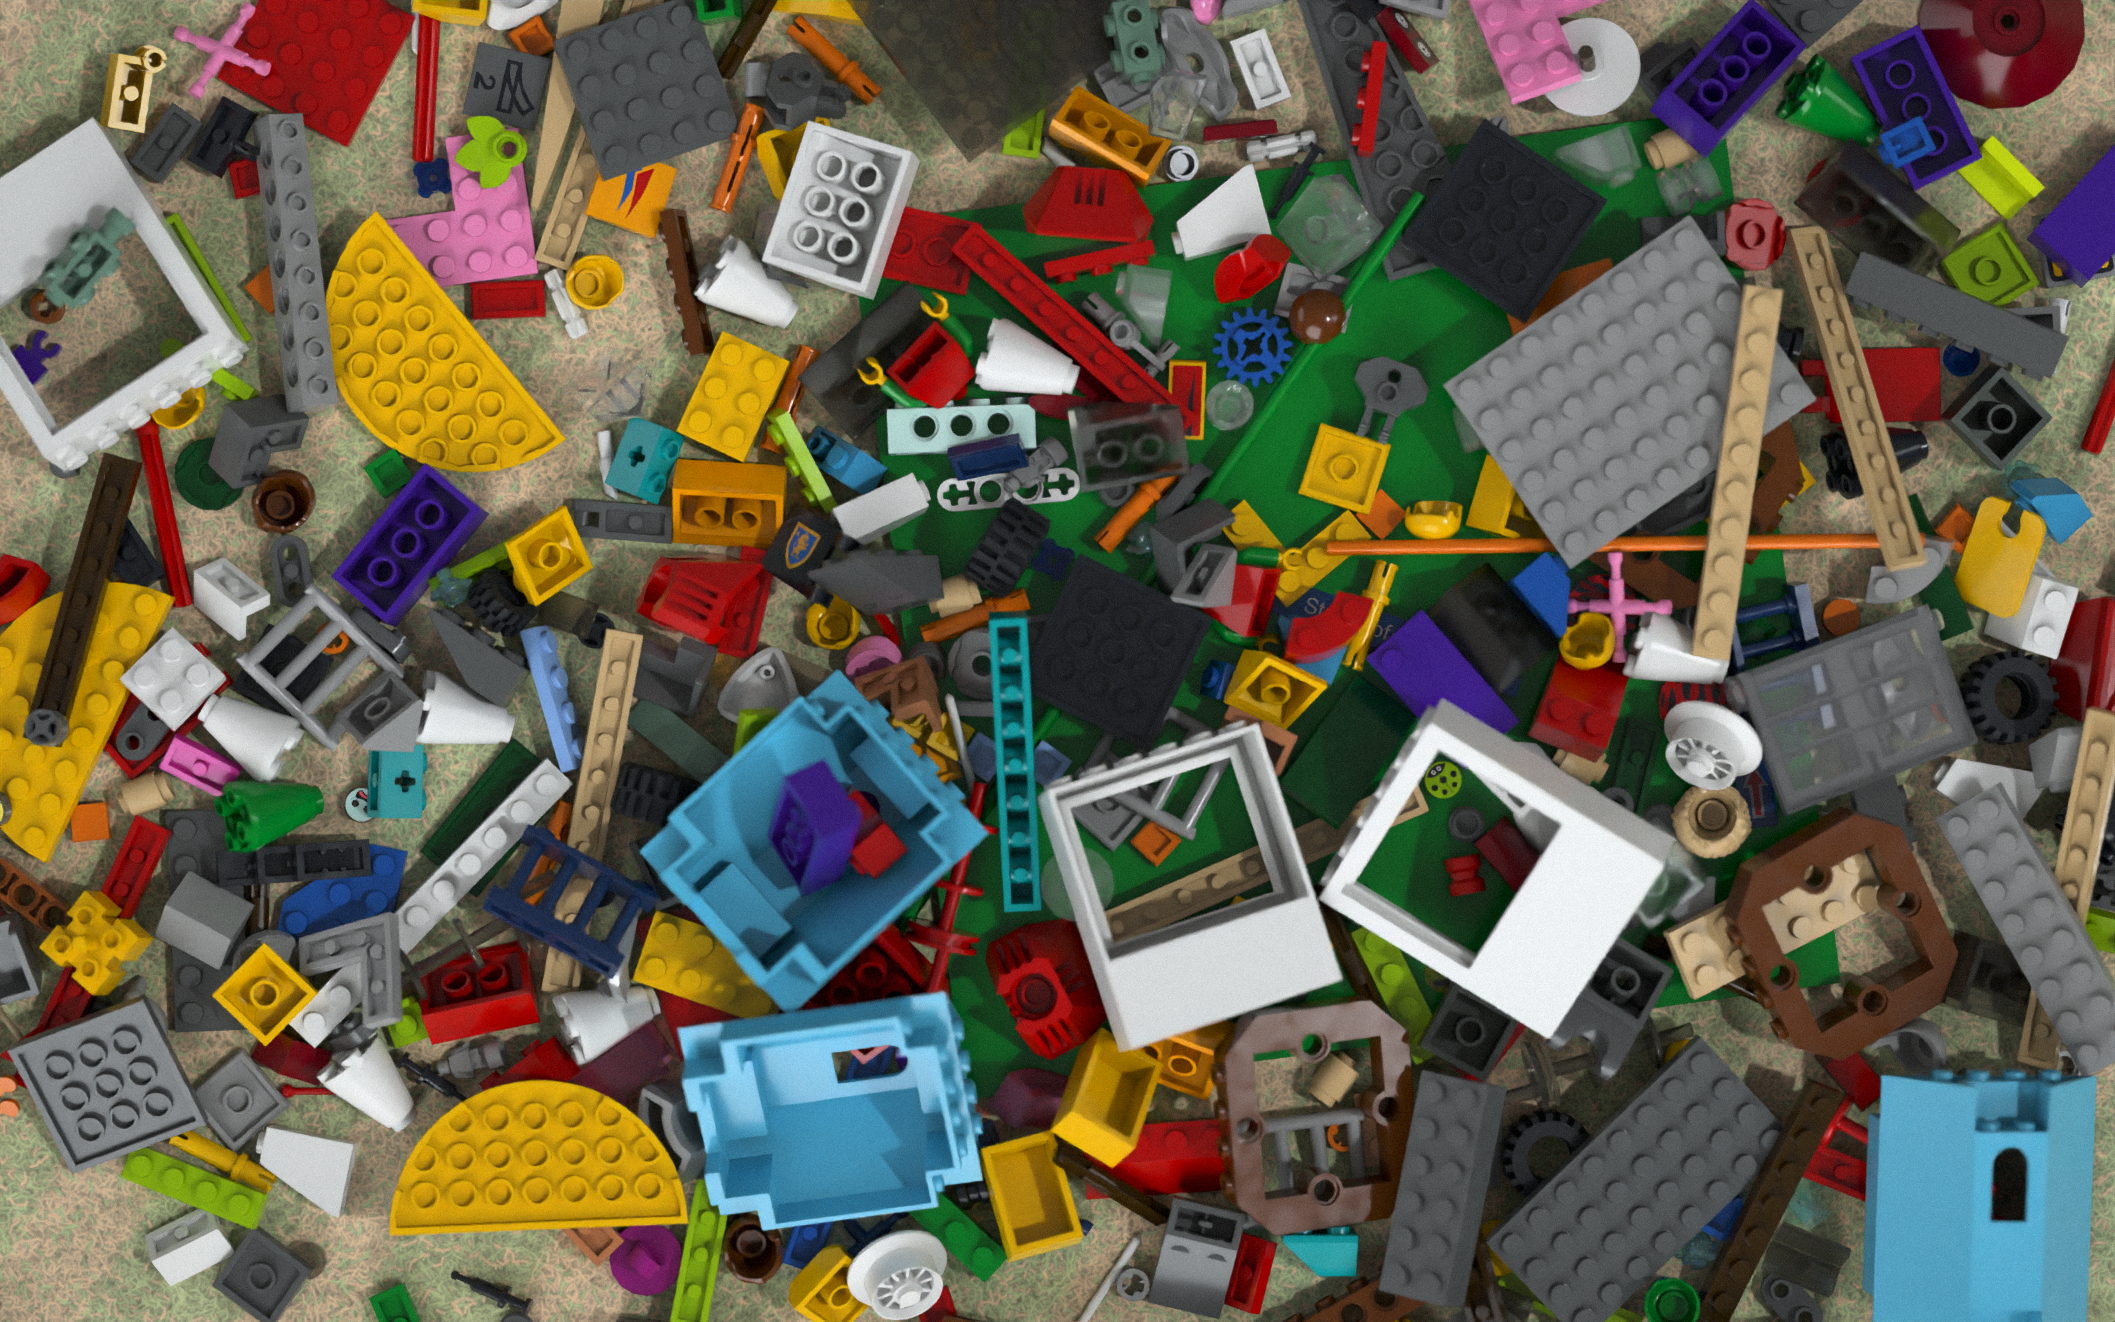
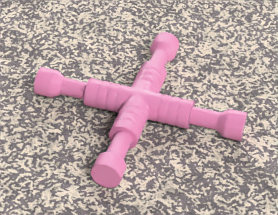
M244 2L240 8L239 17L234 25L230 24L220 41L204 35L197 36L182 26L176 28L174 39L183 43L190 42L195 44L197 49L211 54L202 68L203 73L199 80L193 83L188 90L192 97L198 100L202 98L205 93L206 84L211 77L214 78L225 60L241 67H251L256 73L263 76L269 74L271 70L270 62L263 59L255 60L250 58L248 53L233 48L243 33L241 29L255 12L256 8L253 5Z
M1622 551L1608 552V562L1611 565L1612 579H1609L1610 599H1591L1590 602H1578L1575 599H1569L1568 614H1575L1578 611H1589L1611 615V625L1616 639L1612 658L1613 662L1616 663L1628 661L1627 651L1624 648V635L1626 634L1625 614L1644 615L1645 612H1658L1661 615H1670L1672 613L1671 600H1660L1657 603H1650L1645 600L1625 599L1624 579L1621 578L1620 569L1623 561Z

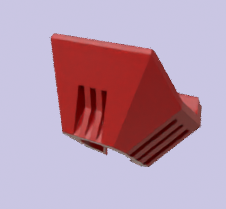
M1058 166L1022 208L1027 232L1035 233L1036 235L1136 243L1146 241L1154 222V218L1125 171Z
M724 554L661 556L653 565L647 582L644 584L642 592L636 600L637 613L673 634L680 632L710 645L716 644L723 638L725 633L730 632L719 626L733 596L763 568V565Z
M2105 596L2075 603L2057 659L2049 657L2048 667L2050 670L2047 672L2048 677L2055 676L2058 684L2052 685L2054 692H2059L2060 699L2055 700L2053 706L2058 707L2059 712L2085 724L2087 709L2092 706L2115 712V596Z
M1071 917L1026 924L989 943L985 961L997 995L1001 994L1004 998L1005 1004L1008 1006L1017 1024L1015 1029L1034 1054L1052 1060L1086 1042L1108 1017L1082 937Z

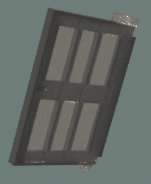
M1928 604L1918 606L1739 673L1723 681L1724 692L1730 707L1736 714L1746 711L1750 725L1761 741L1762 757L1783 815L1792 814L1979 743L1938 631L1945 628V623L1941 612L1937 608L1930 610Z

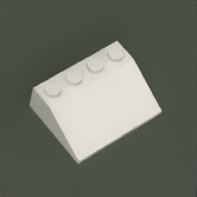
M808 120L762 261L839 290L874 300L920 160L911 151Z

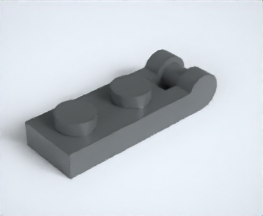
M572 500L571 511H575L574 525L581 538L672 544L673 507ZM589 512L599 513L598 527L588 526Z

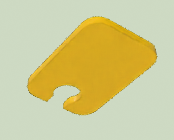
M1993 496L1983 500L1979 507L1954 580L1964 601L1998 617L2007 618L2015 615L2020 608L2046 534V523L2038 514L2029 510H2023L2020 518L2021 528L2018 535L2013 538L2008 537L2001 528V520L2008 513L2011 502L2001 497Z

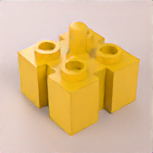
M85 890L67 912L73 919L69 925H57L39 948L60 967H75L77 970L72 977L92 995H109L127 973L120 966L124 961H137L154 940V937L133 919H118L117 916L122 909L101 891Z

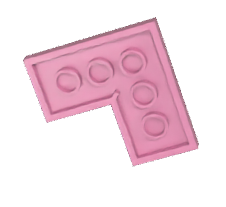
M1468 0L1512 105L1582 80L1580 69L1558 18L1608 0Z
M519 128L506 129L520 134ZM471 134L445 138L455 211L386 220L442 288L539 274L538 261L534 259L536 247L524 161L518 166L512 167L509 178L505 183L495 188L483 189L480 185V172L467 170L454 159L458 151L466 143L474 139ZM507 143L503 147V153L506 156H511L516 151V146L513 143Z

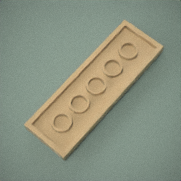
M1865 849L1832 867L1833 880L1830 887L1824 893L1810 895L1796 888L1762 908L1784 955L1880 907L1876 899L1879 884ZM1813 866L1806 870L1804 880L1812 875ZM1728 899L1663 931L1689 997L1697 999L1746 974L1740 964V959L1743 958L1739 947H1734L1725 933V928L1728 927V924L1723 916V912Z

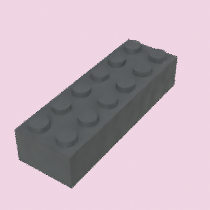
M1422 1070L1379 1285L1380 1291L1444 1307H1464L1507 1087L1446 1073Z

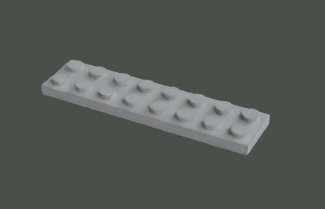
M2002 783L1994 785L1935 818L2082 1076L2087 1077L2114 1063L2115 980Z

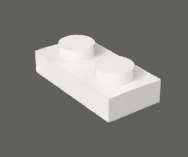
M1264 28L1230 41V46L1256 112L1291 98Z

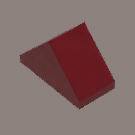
M282 1030L267 1046L258 1040L251 1058L280 1075L319 1086L321 1082L316 1075L329 1064L333 1051L319 1045L314 1048L307 1040Z

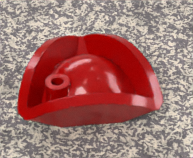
M1260 234L1249 240L1244 249L1236 250L1227 255L1217 267L1214 278L1215 291L1219 302L1226 304L1248 299L1276 280L1292 255L1291 250L1278 238L1269 234Z

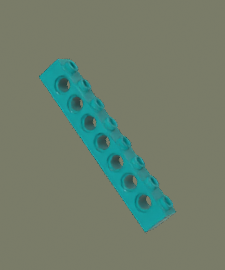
M1027 610L989 612L1004 912L1041 910V885Z

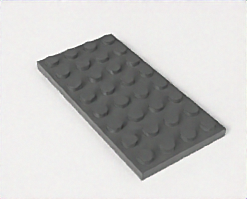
M1696 1034L1485 1236V1243L1561 1322H1605L1760 1173L1783 1125L1712 1048Z

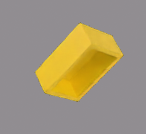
M722 331L676 431L741 463H747L766 422V414L773 407L792 364L790 361Z
M1101 1027L1079 1049L1050 1131L1113 1168L1136 1146L1163 1064L1137 1048L1119 1052L1114 1034Z
M1050 1130L982 1148L980 1151L982 1172L1008 1263L1080 1243L1083 1238V1232L1065 1171L1052 1161L1053 1151L1057 1147L1054 1133Z

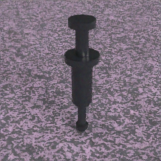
M1312 141L1309 143L1312 149L1302 164L1297 161L1293 162L1296 168L1280 190V200L1274 209L1269 212L1270 219L1277 218V214L1284 203L1293 199L1308 175L1310 177L1314 176L1315 173L1310 171L1309 168L1319 153L1324 155L1326 151Z
M407 1051L396 1065L399 1069L404 1066L417 1074L418 1078L415 1083L418 1085L424 1082L447 1098L454 1096L461 1102L468 1099L457 1091L455 1084L450 1083V1081L431 1070L432 1064L428 1062L424 1068L408 1058L410 1053Z
M458 1271L451 1273L453 1280L462 1281L470 1285L471 1291L498 1302V1308L503 1309L508 1303L521 1309V1315L527 1316L532 1307L533 1299L527 1298L524 1301L510 1295L512 1292L511 1286L507 1285L505 1288H501L479 1277L470 1279L459 1274Z

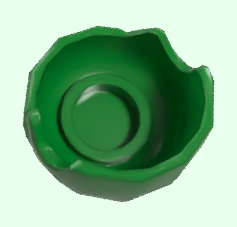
M1676 1277L1664 1278L1655 1281L1645 1294L1643 1310L1648 1322H1696L1700 1315V1299L1694 1287L1684 1280Z

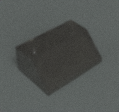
M1488 562L1451 586L1426 611L1432 617L1436 626L1445 632L1458 647L1463 657L1471 662L1482 675L1485 682L1498 695L1519 681L1559 647V643Z

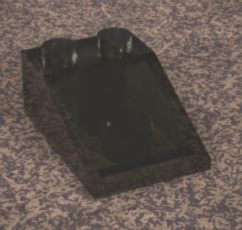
M1102 401L1067 408L1082 493L1191 473L1180 405Z
M1956 929L1953 941L1959 955L1942 1003L1963 1011L2024 1028L2032 987L2008 945Z

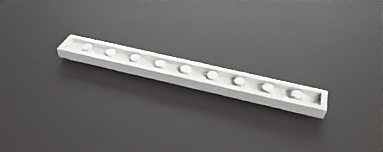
M547 757L394 912L399 918L400 961L523 836L527 825L533 826L573 785V782L564 773H561V770ZM361 962L340 967L318 990V994L289 1023L314 1048L362 1001Z

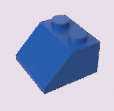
M1544 552L1535 557L1507 581L1506 584L1550 636L1555 639L1562 637L1566 633L1570 579L1565 573L1569 571V568L1556 553L1549 556L1547 552Z

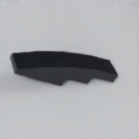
M369 839L269 846L241 854L239 851H215L218 888L372 876Z

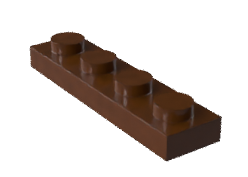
M681 209L661 211V221L658 224V229L662 241L667 245L669 257L666 259V267L669 276L675 282L677 293L674 294V304L677 312L682 315L684 329H682L681 336L684 347L690 352V356L710 355L715 346L706 304L700 301L698 296L694 294L700 281L697 280L699 271L686 211Z

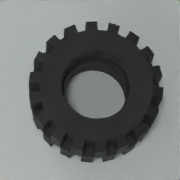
M1014 497L1008 499L992 520L965 566L964 576L1001 599L1005 598L1012 592L1050 530L1051 520Z
M2009 650L1980 657V661L1972 662L1968 666L1970 672L1962 674L1960 681L1964 683V687H1959L1977 737L1984 736L1983 741L1987 743L2006 745L2029 741V739L2040 736L2042 734L2041 729L2049 728L2052 721L2048 717L2055 716L2058 711V707L2053 706V702L2060 699L2059 692H2054L2052 685L2058 684L2055 676L2048 677L2046 674L2050 670L2046 663L2038 665L2039 658L2033 654L2025 656V651ZM2003 676L2012 680L2019 688L2021 694L2020 708L2012 719L2004 716L1995 704V687Z
M633 762L623 763L610 807L619 814L665 828L670 823L668 817L704 783Z
M1541 1109L1533 1110V1114L1528 1116L1524 1114L1519 1117L1520 1121L1515 1125L1511 1124L1507 1129L1509 1134L1506 1138L1503 1137L1501 1144L1503 1152L1500 1153L1503 1172L1508 1178L1509 1183L1525 1198L1546 1179L1535 1175L1527 1163L1528 1152L1534 1142L1545 1136L1559 1137L1568 1146L1570 1156L1590 1136L1588 1131L1578 1121L1564 1112L1561 1113L1555 1109H1548V1111H1542Z

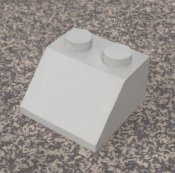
M2032 571L2018 612L2012 617L2007 618L1989 613L1983 633L2020 649L2057 659L2079 587L2076 583Z

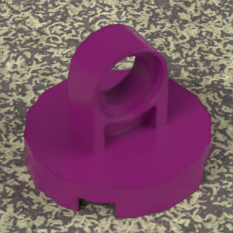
M660 1224L629 1226L620 1233L625 1241L610 1254L609 1261L613 1276L623 1288L633 1294L649 1296L662 1293L674 1284L679 1276L683 1253L681 1242L673 1231Z

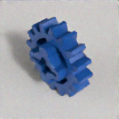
M1249 307L1246 309V314L1243 318L1236 311L1233 312L1232 318L1234 322L1230 324L1223 320L1220 325L1225 330V333H1217L1213 338L1221 343L1220 347L1212 349V354L1222 356V359L1216 364L1217 369L1227 367L1229 371L1225 378L1229 380L1234 375L1238 376V386L1240 387L1244 385L1246 379L1251 380L1253 388H1258L1259 379L1264 378L1265 382L1271 384L1273 382L1271 376L1273 371L1279 375L1284 373L1283 368L1279 365L1280 362H1290L1291 357L1284 353V349L1292 347V342L1283 341L1282 338L1289 331L1288 328L1278 329L1276 327L1279 321L1278 316L1273 317L1270 321L1265 319L1266 309H1262L1259 316H1253V311ZM1245 324L1262 325L1255 332H1245L1242 328H1239ZM1272 334L1277 344L1276 357L1268 351L1267 340ZM1261 335H1264L1258 348L1262 354L1258 356L1253 353L1247 356L1244 361H1241L1246 350V345L1243 342L1247 340L1252 343L1255 339L1257 340ZM1229 338L1237 345V356L1233 361H1231L1228 354ZM1259 363L1262 367L1266 368L1259 372L1243 371L1247 364Z

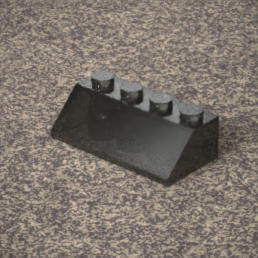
M1851 137L1827 158L1793 202L1858 258L1861 251L1865 250L1925 276L1951 253L1961 233L1958 227Z
M908 280L797 377L852 441L859 437L886 413L887 409H890L896 403L879 390L881 387L879 384L869 385L862 380L858 369L862 370L865 374H871L875 370V367H872L866 358H875L882 368L883 374L888 377L889 374L886 371L935 321L938 324L941 322L938 317H933L922 310L921 301L925 302L930 309L934 308Z

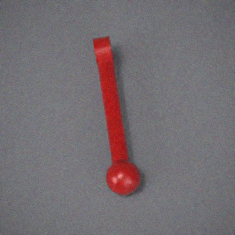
M285 1084L281 1088V1094L287 1099L294 1095H336L327 1088H294L291 1084Z

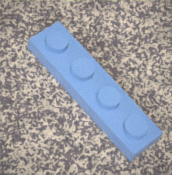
M549 624L520 631L561 773L579 769L585 739L582 738L578 725V710L571 701L567 688L568 677L566 671L561 667L557 654V639L551 632Z

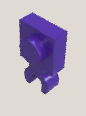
M44 330L35 335L32 342L33 347L30 350L20 344L12 353L33 387L50 371L42 364L45 359L55 358L63 348L57 343L51 350L45 351L42 348V341L49 334Z

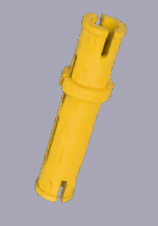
M1379 559L1375 561L1376 564L1367 590H1363L1361 594L1362 597L1374 599L1372 609L1358 634L1348 644L1340 663L1346 667L1351 666L1354 654L1356 653L1352 669L1363 671L1365 657L1368 654L1382 610L1390 602V598L1387 596L1396 571L1399 568L1390 563L1383 577L1382 574L1387 562Z
M192 1130L170 1139L169 1145L175 1146L230 1174V1179L235 1181L240 1179L267 1194L272 1189L271 1183L275 1184L277 1180L275 1174L251 1161L249 1155L245 1153L239 1155Z

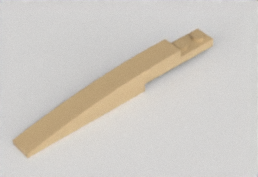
M562 0L556 40L603 24L608 0ZM555 49L531 200V208L536 211H542L578 114Z

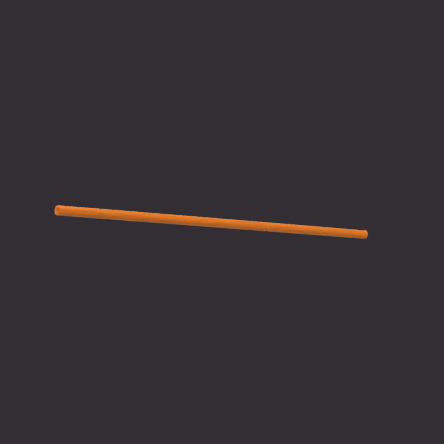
M1919 532L1920 539L1924 547L1925 535L1924 532ZM1876 533L1748 535L1745 550L1881 547ZM1707 535L1616 537L1596 552L1705 550ZM1548 538L1327 541V556L1557 552Z

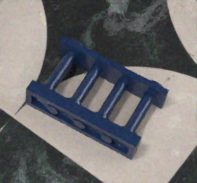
M1792 581L1782 584L1784 594H1781V598L1738 608L1736 611L1730 662L1727 671L1736 714L1749 725V719L1733 679L1734 675L1746 672L1744 660L1791 648L1793 651L1798 652L1820 643L1807 582ZM1780 613L1789 615L1791 629L1788 631V634L1740 645L1736 624ZM1823 662L1758 686L1759 693L1761 694L1799 684L1804 688L1806 697L1803 705L1831 695L1826 668ZM1833 703L1773 724L1772 728L1803 720L1811 722L1812 727L1823 730L1836 727L1837 722ZM1793 708L1770 713L1767 715L1768 717H1772L1785 711L1791 710Z
M528 824L520 840V843L529 847L508 885L502 888L493 885L482 909L613 980L625 958V955L621 954L618 949L619 944L639 908L650 913L659 894L655 893L653 888L646 882L641 880L633 881L556 839L550 830ZM541 855H544L561 864V867L540 904L533 906L522 900L519 894ZM575 872L594 882L572 923L566 924L555 918L552 911ZM609 890L627 901L605 941L601 940L599 942L588 936L585 929L606 891Z

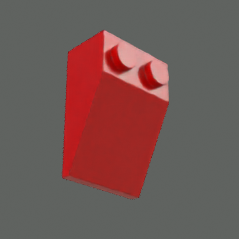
M1559 650L1527 735L1596 763L1607 748L1619 715L1629 676L1622 674L1625 662H1613L1611 656L1606 663L1599 667L1579 670L1565 662Z

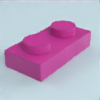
M178 732L158 767L214 796L222 795V789L225 784L236 781L242 770V766L239 763Z

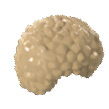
M1731 785L1721 790H1707L1693 786L1680 798V801L1674 807V813L1671 814V818L1674 820L1672 824L1676 831L1677 839L1682 845H1685L1686 850L1704 858L1712 857L1716 859L1718 856L1725 857L1732 854L1734 851H1737L1748 837V834L1751 833L1752 824L1747 803L1740 796L1739 791Z

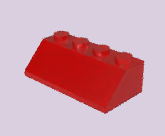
M1215 1117L1143 1122L1135 1148L1113 1168L1083 1151L1086 1158L1147 1195L1221 1190L1220 1173H1224L1223 1158L1221 1159L1217 1152L1216 1140L1221 1134L1220 1122H1217ZM1086 1183L1087 1200L1110 1198Z

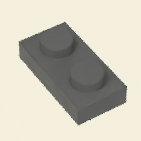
M172 102L130 162L157 182L163 184L202 130L204 124Z

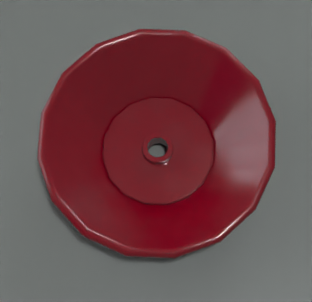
M1923 0L1918 14L1919 27L1950 91L1960 99L1989 109L2025 107L2053 93L2075 68L2085 39L2084 9L2081 0ZM2002 16L2011 18V28H2004L2001 25Z

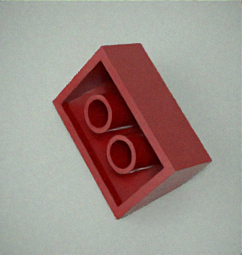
M525 940L417 962L421 1016L432 1045L540 1022L538 997Z

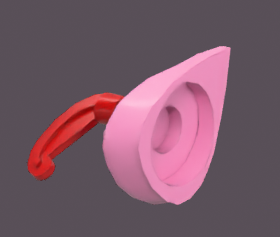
M873 615L886 637L876 635L862 639L851 647L846 655V676L854 685L856 677L905 661L898 649L900 640L896 629L886 615Z

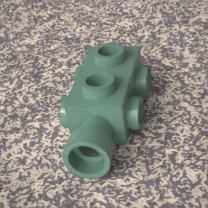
M1115 0L1116 2H1112L1108 9L1109 14L1103 16L1105 34L1107 37L1113 36L1115 50L1110 51L1112 70L1114 73L1120 72L1121 81L1131 79L1133 86L1153 82V76L1158 75L1162 69L1161 65H1165L1164 47L1162 43H1157L1154 31L1158 29L1155 7L1150 8L1149 0ZM1127 14H1138L1139 22H1130ZM1137 48L1144 49L1146 58H1138L1134 50Z
M114 206L104 216L106 221L97 231L85 223L82 228L75 230L69 236L67 245L58 256L51 258L43 267L42 274L38 280L48 288L44 295L60 309L65 303L73 310L78 304L84 306L89 303L96 292L95 284L102 276L109 277L118 269L120 265L118 257L122 252L115 247V244L123 235L127 237L136 225Z

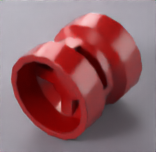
M1479 853L1443 860L1445 871L1450 874V877H1453V881L1448 885L1450 896L1486 890L1484 878L1477 876L1481 866Z

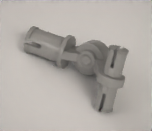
M1098 292L1088 296L1098 309L1084 301L1081 310L1103 328L1102 333L1105 336L1110 335L1112 342L1121 349L1130 350L1135 348L1149 361L1142 369L1154 378L1160 370L1164 372L1167 369L1166 363L1180 349L1175 342L1168 338L1155 354L1140 343L1141 332L1139 328L1129 320H1125L1126 315L1124 312H1117Z

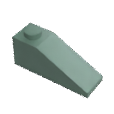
M642 699L628 717V724L701 783L705 784L710 779V773L716 764H727L732 759L731 756L672 710Z

